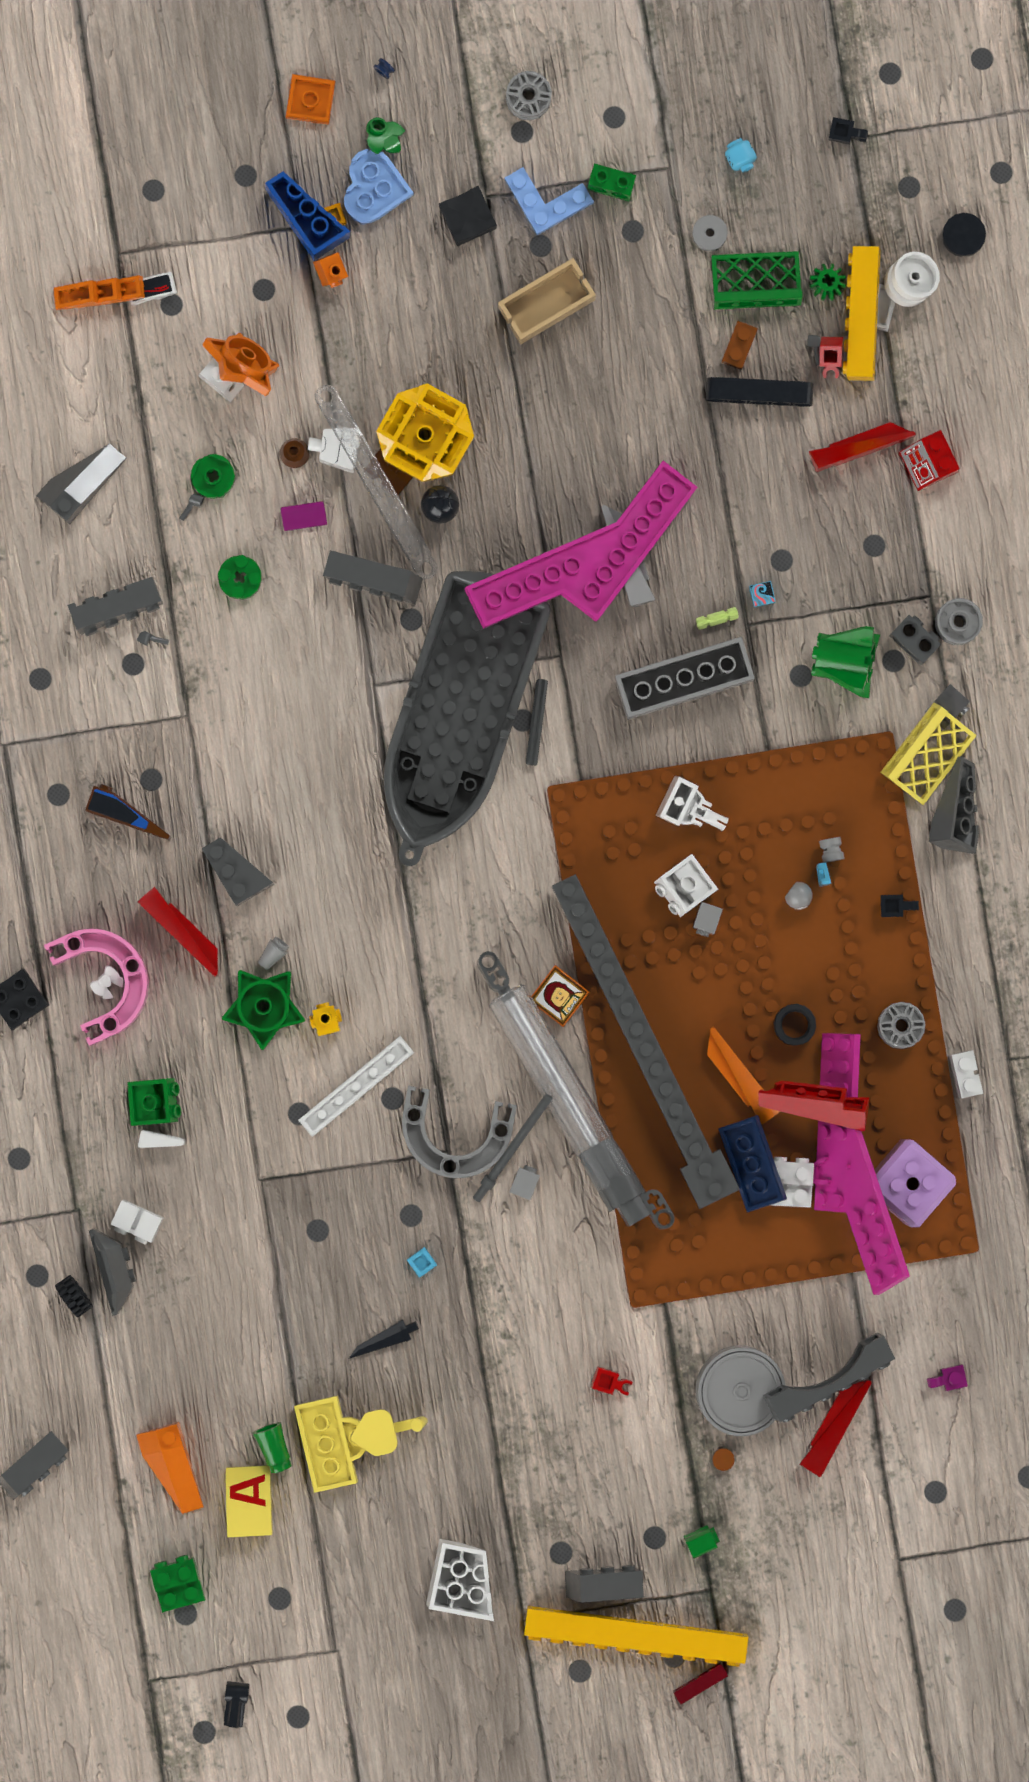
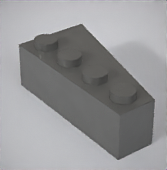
M331 550L323 576L329 579L328 583L336 586L346 584L352 590L361 592L363 589L375 596L382 597L384 595L398 602L405 601L415 605L423 581L422 578L412 571Z
M149 577L123 587V591L113 589L103 594V598L100 599L94 596L87 598L82 602V605L77 607L75 603L67 605L76 630L81 635L90 636L97 633L98 628L103 626L111 628L118 625L119 620L126 618L129 621L139 617L138 613L147 610V613L160 609L159 605H162L163 601L154 578Z

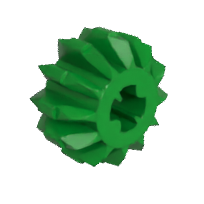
M832 263L829 269H827L825 264L821 265V270L815 268L813 270L815 275H810L809 280L814 282L810 284L809 288L817 289L813 295L816 297L821 293L822 301L825 300L826 295L829 296L830 301L834 300V294L840 297L842 294L840 289H845L846 284L842 283L846 276H838L842 269L838 268L834 271V264ZM825 278H827L828 281H832L830 286H828L827 283H823Z

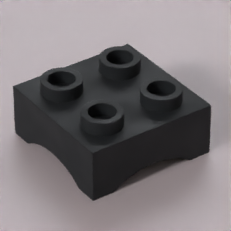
M479 185L459 196L439 203L440 211L457 247L497 229V224L486 204Z
M21 969L0 984V1015L11 1030H15L25 1021L49 1006V1003L25 969Z

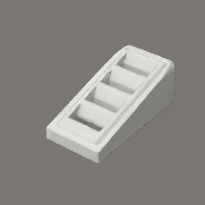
M142 1130L138 1147L185 1145L186 1140L176 1136Z

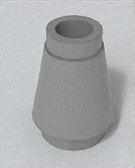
M275 937L273 940L270 939L258 963L266 970H269L270 967L287 954L289 946L278 937Z

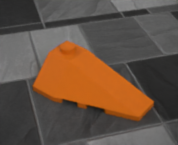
M176 1422L136 1434L143 1458L181 1513L203 1508L204 1505L180 1423Z

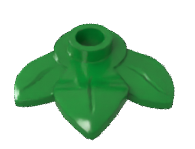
M379 117L373 118L367 123L366 131L369 134L367 144L372 152L379 154L382 150L388 153H399L401 151L398 136L405 132L401 125L393 121L386 122Z

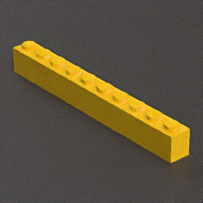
M527 1606L524 1635L528 1636L529 1640L541 1641V1638H548L550 1642L563 1644V1641H572L574 1646L585 1647L587 1643L594 1644V1648L607 1649L608 1646L616 1647V1650L620 1652H629L630 1649H634L643 1655H651L652 1652L661 1653V1657L673 1658L674 1655L683 1656L682 1659L695 1661L696 1658H704V1662L717 1664L718 1660L727 1661V1665L737 1667L740 1666V1663L745 1664L749 1638L745 1633Z

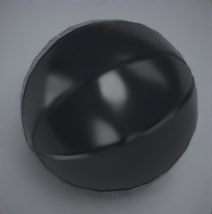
M436 485L429 488L423 494L421 509L428 520L437 524L447 523L458 513L459 499L450 487Z

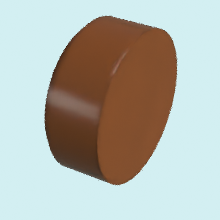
M720 1448L714 1452L712 1462L718 1470L727 1471L734 1465L735 1458L729 1449Z

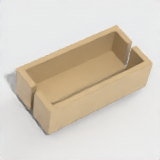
M574 258L499 301L498 308L506 322L510 324L512 332L521 345L595 301L596 294L587 279L583 280V273Z

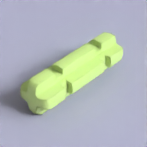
M736 607L729 608L727 611L722 610L709 614L707 617L696 618V625L701 630L709 625L711 627L725 623L729 619L730 621L736 620L739 614Z

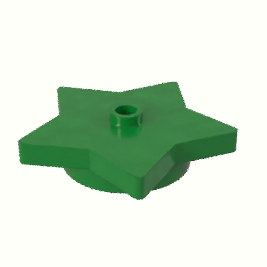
M239 970L238 998L222 1016V1020L248 1028L260 1049L264 1050L280 1028L305 1022V1018L290 999L292 973L287 971L267 979H262ZM263 1002H266L269 1005L266 1011H263L260 1008V1005Z

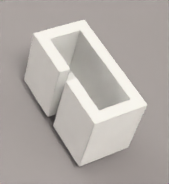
M970 1050L949 1055L958 1098L983 1094L979 1074H974V1071L978 1070L974 1051Z
M122 1200L111 1225L115 1226L114 1230L123 1235H126L127 1232L135 1235L134 1240L147 1244V1241L150 1243L154 1241L164 1217L129 1201Z

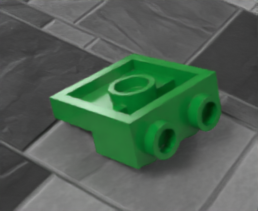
M175 1078L127 1082L131 1126L178 1122V1118L181 1116V1107L177 1104L176 1096L179 1095L180 1088L179 1084L175 1082Z
M188 1555L175 1558L176 1562L167 1564V1561L155 1563L154 1568H151L150 1573L162 1613L206 1600L194 1557L189 1558Z

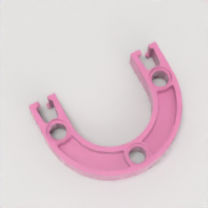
M83 929L45 944L44 947L49 953L53 952V947L64 944V948L67 951L66 954L57 959L54 956L50 957L54 966L86 952H102L112 957L123 972L125 988L117 1006L110 1012L80 1025L82 1031L88 1033L89 1027L100 1024L103 1034L94 1039H91L90 1036L87 1037L86 1040L89 1046L124 1031L138 1018L148 997L149 978L141 955L130 942L106 930ZM73 938H78L80 941V947L77 950H72L69 946ZM131 960H136L139 964L135 972L128 970L127 965ZM109 1018H113L116 1021V1028L112 1031H109L105 1026V1022Z

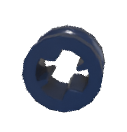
M380 58L378 60L379 64H375L373 68L382 77L389 79V74L394 73L395 69L387 61Z

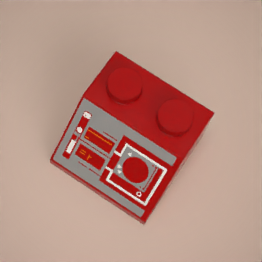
M941 430L918 440L899 452L917 491L948 478L960 470Z

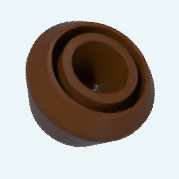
M289 439L280 448V458L290 468H299L309 459L308 446L300 439Z

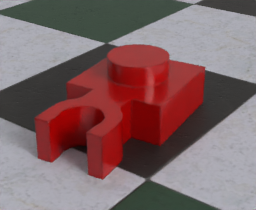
M597 1366L590 1387L613 1395L614 1389H617L620 1393L628 1396L629 1392L622 1390V1386L625 1383L632 1385L633 1382L628 1379L619 1380L618 1372Z

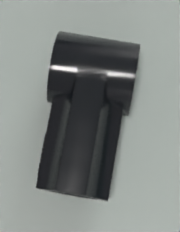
M227 1681L225 1692L226 1709L224 1714L225 1726L233 1728L243 1727L245 1704L248 1702L249 1683Z

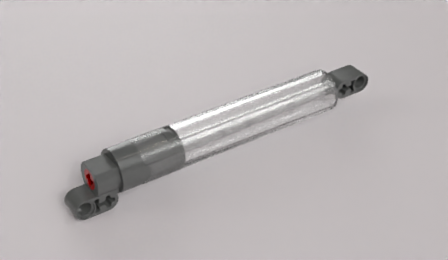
M490 951L482 953L478 959V968L489 987L500 995L490 1002L489 1007L541 1096L544 1097L545 1094H549L553 1098L548 1108L576 1156L581 1159L583 1168L609 1212L617 1208L627 1227L649 1215L656 1228L662 1230L670 1228L674 1223L675 1217L666 1200L657 1190L645 1191L620 1146L614 1141L612 1132L526 985L520 984L511 989L508 985L509 976L495 953ZM490 957L493 959L494 965L486 968L482 965V959ZM496 968H498L499 970L496 971V975L499 979H504L502 983L503 986H500L499 984L495 985L494 982L496 978L494 974L492 973L491 976H489L488 973H491ZM648 1195L656 1196L657 1200L655 1203L657 1207L662 1205L664 1209L653 1214L652 1210H655L656 1207L653 1203L648 1204L647 1200L650 1199ZM665 1213L668 1215L669 1223L667 1225H661L658 1222L659 1214Z

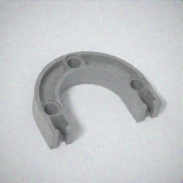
M408 1086L402 1118L403 1135L411 1154L422 1166L440 1176L466 1178L486 1171L501 1158L511 1139L517 1105L508 1104V1108H512L509 1121H499L497 1119L498 1106L503 1107V1103L495 1101L490 1132L486 1141L472 1153L458 1156L450 1155L436 1148L426 1133L425 1116L430 1089L422 1088L421 1092H424L425 1095L422 1106L411 1105L412 1090L416 1091V1087ZM412 1108L418 1109L421 1113L420 1119L417 1121H411L408 1117V1112ZM499 1124H504L508 1129L507 1134L503 1137L495 1134V1127ZM453 1160L456 1163V1170L454 1172H446L444 1170L445 1161Z

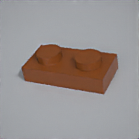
M737 321L722 363L742 370L758 328Z

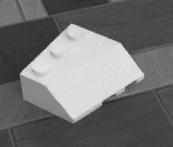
M440 1539L426 1602L428 1609L494 1621L486 1551L463 1543Z

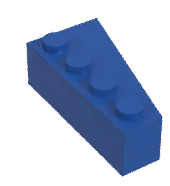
M284 171L265 183V190L313 261L350 238V230L340 224L331 213H328L320 206L314 198L310 197Z

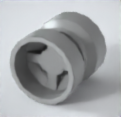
M841 837L819 841L820 848L824 849V854L822 855L823 863L845 859L844 852L839 847L842 844Z

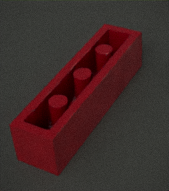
M720 1662L673 1690V1693L680 1705L728 1677V1674Z

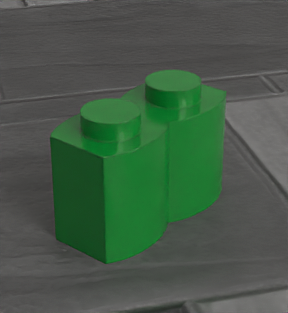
M708 1525L684 1535L693 1559L717 1549V1543L720 1542L714 1527L709 1529Z

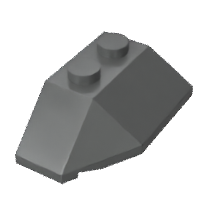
M91 1229L89 1234L111 1313L112 1316L120 1313L134 1288L133 1282H136L134 1270L129 1269L127 1261L130 1260L128 1248H123L122 1243L101 1231Z

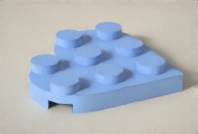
M365 149L358 152L352 158L349 167L352 184L346 190L344 207L347 214L354 221L362 225L377 221L414 195L389 157L382 151L379 154H375L371 150Z

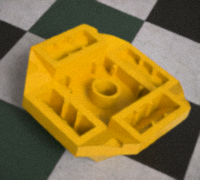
M428 383L397 393L376 430L384 461L421 482L452 476L474 439L466 404ZM428 430L432 435L428 440H422L419 437L421 431Z

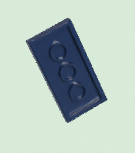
M756 1115L718 1128L746 1211L750 1212L786 1200L787 1196L759 1116Z

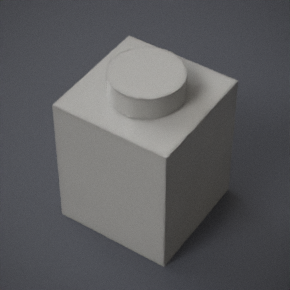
M701 902L692 927L697 929L696 934L708 937L709 934L714 935L723 909Z
M527 1165L524 1168L519 1167L510 1193L531 1200L540 1175L536 1174L537 1169Z

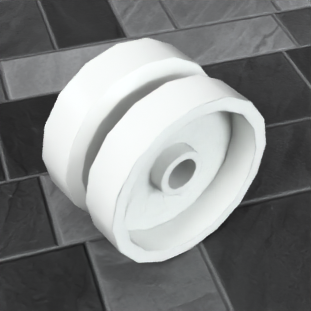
M912 251L904 254L887 269L885 274L884 287L888 296L901 306L913 307L920 304L937 289L940 281L938 267L930 256L922 252Z

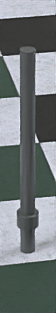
M549 1094L544 1095L489 1175H485L482 1179V1185L473 1196L474 1200L480 1202L487 1191L492 1190L499 1174L553 1098Z

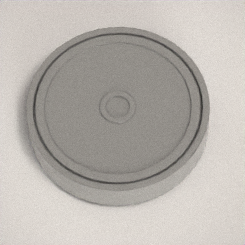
M730 1346L714 1353L702 1366L696 1381V1400L704 1417L715 1428L733 1436H750L765 1430L776 1420L763 1395L781 1385H785V1380L778 1365L764 1352L750 1346Z

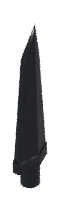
M404 1320L398 1321V1323L358 1345L348 1359L412 1340L409 1333L419 1329L417 1322L406 1325Z

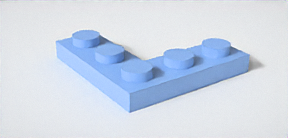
M524 167L504 178L536 235L543 233L594 203L583 183L545 204Z

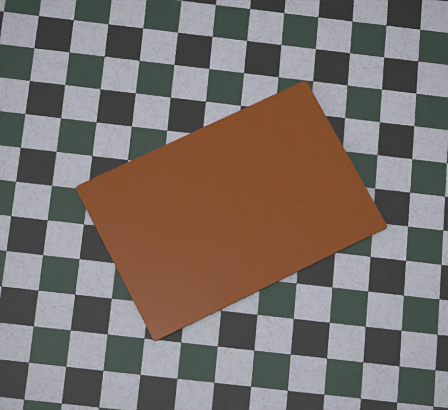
M887 731L549 786L547 794L561 880L563 881L576 874L711 1152L718 1149L721 1150L734 1176L718 1128L756 1116L751 1105L749 1107L745 1105L707 1056L711 1027L714 1026L764 1091L773 1089L774 1084L781 1080L820 1085L822 1033L859 1034L861 1036L858 1097L869 1098L866 1129L861 1132L873 1168L875 1169L899 1140L911 1139L956 1178V1185L920 1227L905 1225L888 1210L905 1263L976 1253L979 1250L903 789L880 773L896 753L893 733ZM674 776H679L699 786L697 790L701 792L706 801L712 803L711 807L704 804L702 806L729 818L727 824L717 820V822L726 826L723 831L695 818L697 821L703 823L701 827L695 824H680V826H677L655 816ZM841 837L842 844L839 847L844 852L845 859L826 863L831 884L820 886L816 866L819 863H823L822 855L824 854V849L820 848L819 841ZM691 854H693L718 888L717 891L702 902L723 909L715 934H709L708 937L696 934L697 929L692 928L700 903L682 917H679L678 914L674 915L669 910V902L665 896H659L655 890L656 884L654 882ZM796 882L807 884L813 893L810 905L801 910L790 907L785 900V896ZM880 895H903V901H919V910H903V917H881ZM569 924L577 979L582 986L590 991L582 1003L603 1140L612 1137L617 1142V1149L631 1173H636L646 1192L649 1190L659 1191L675 1217L673 1225L664 1230L656 1228L649 1215L627 1227L617 1208L615 1209L630 1305L633 1308L865 1271L847 1213L814 1210L815 1183L812 1186L811 1207L769 1205L747 1212L738 1190L701 1209L698 1208L679 1169L687 1165ZM898 1002L914 1005L923 1014L925 1020V1031L920 1041L904 1049L892 1048L885 1044L879 1036L877 1029L878 1018L882 1011L891 1004ZM787 1005H804L815 1016V1034L808 1042L802 1045L792 1046L785 1044L777 1037L774 1031L773 1023L775 1016L780 1009ZM790 1012L783 1018L782 1029L789 1037L798 1038L807 1031L808 1022L803 1014ZM899 1019L896 1022V1028L898 1031L904 1032L907 1024L904 1020ZM779 1112L762 1124L773 1159L774 1157H787V1162H796V1158H809V1163L816 1162L818 1120ZM915 1177L909 1178L906 1182L909 1190H915L919 1185ZM648 1195L650 1198L647 1200L648 1204L653 1203L656 1207L655 1210H652L653 1214L664 1209L662 1205L657 1207L655 1203L657 1200L656 1196ZM665 1213L659 1214L658 1222L661 1225H667L669 1223L668 1215Z

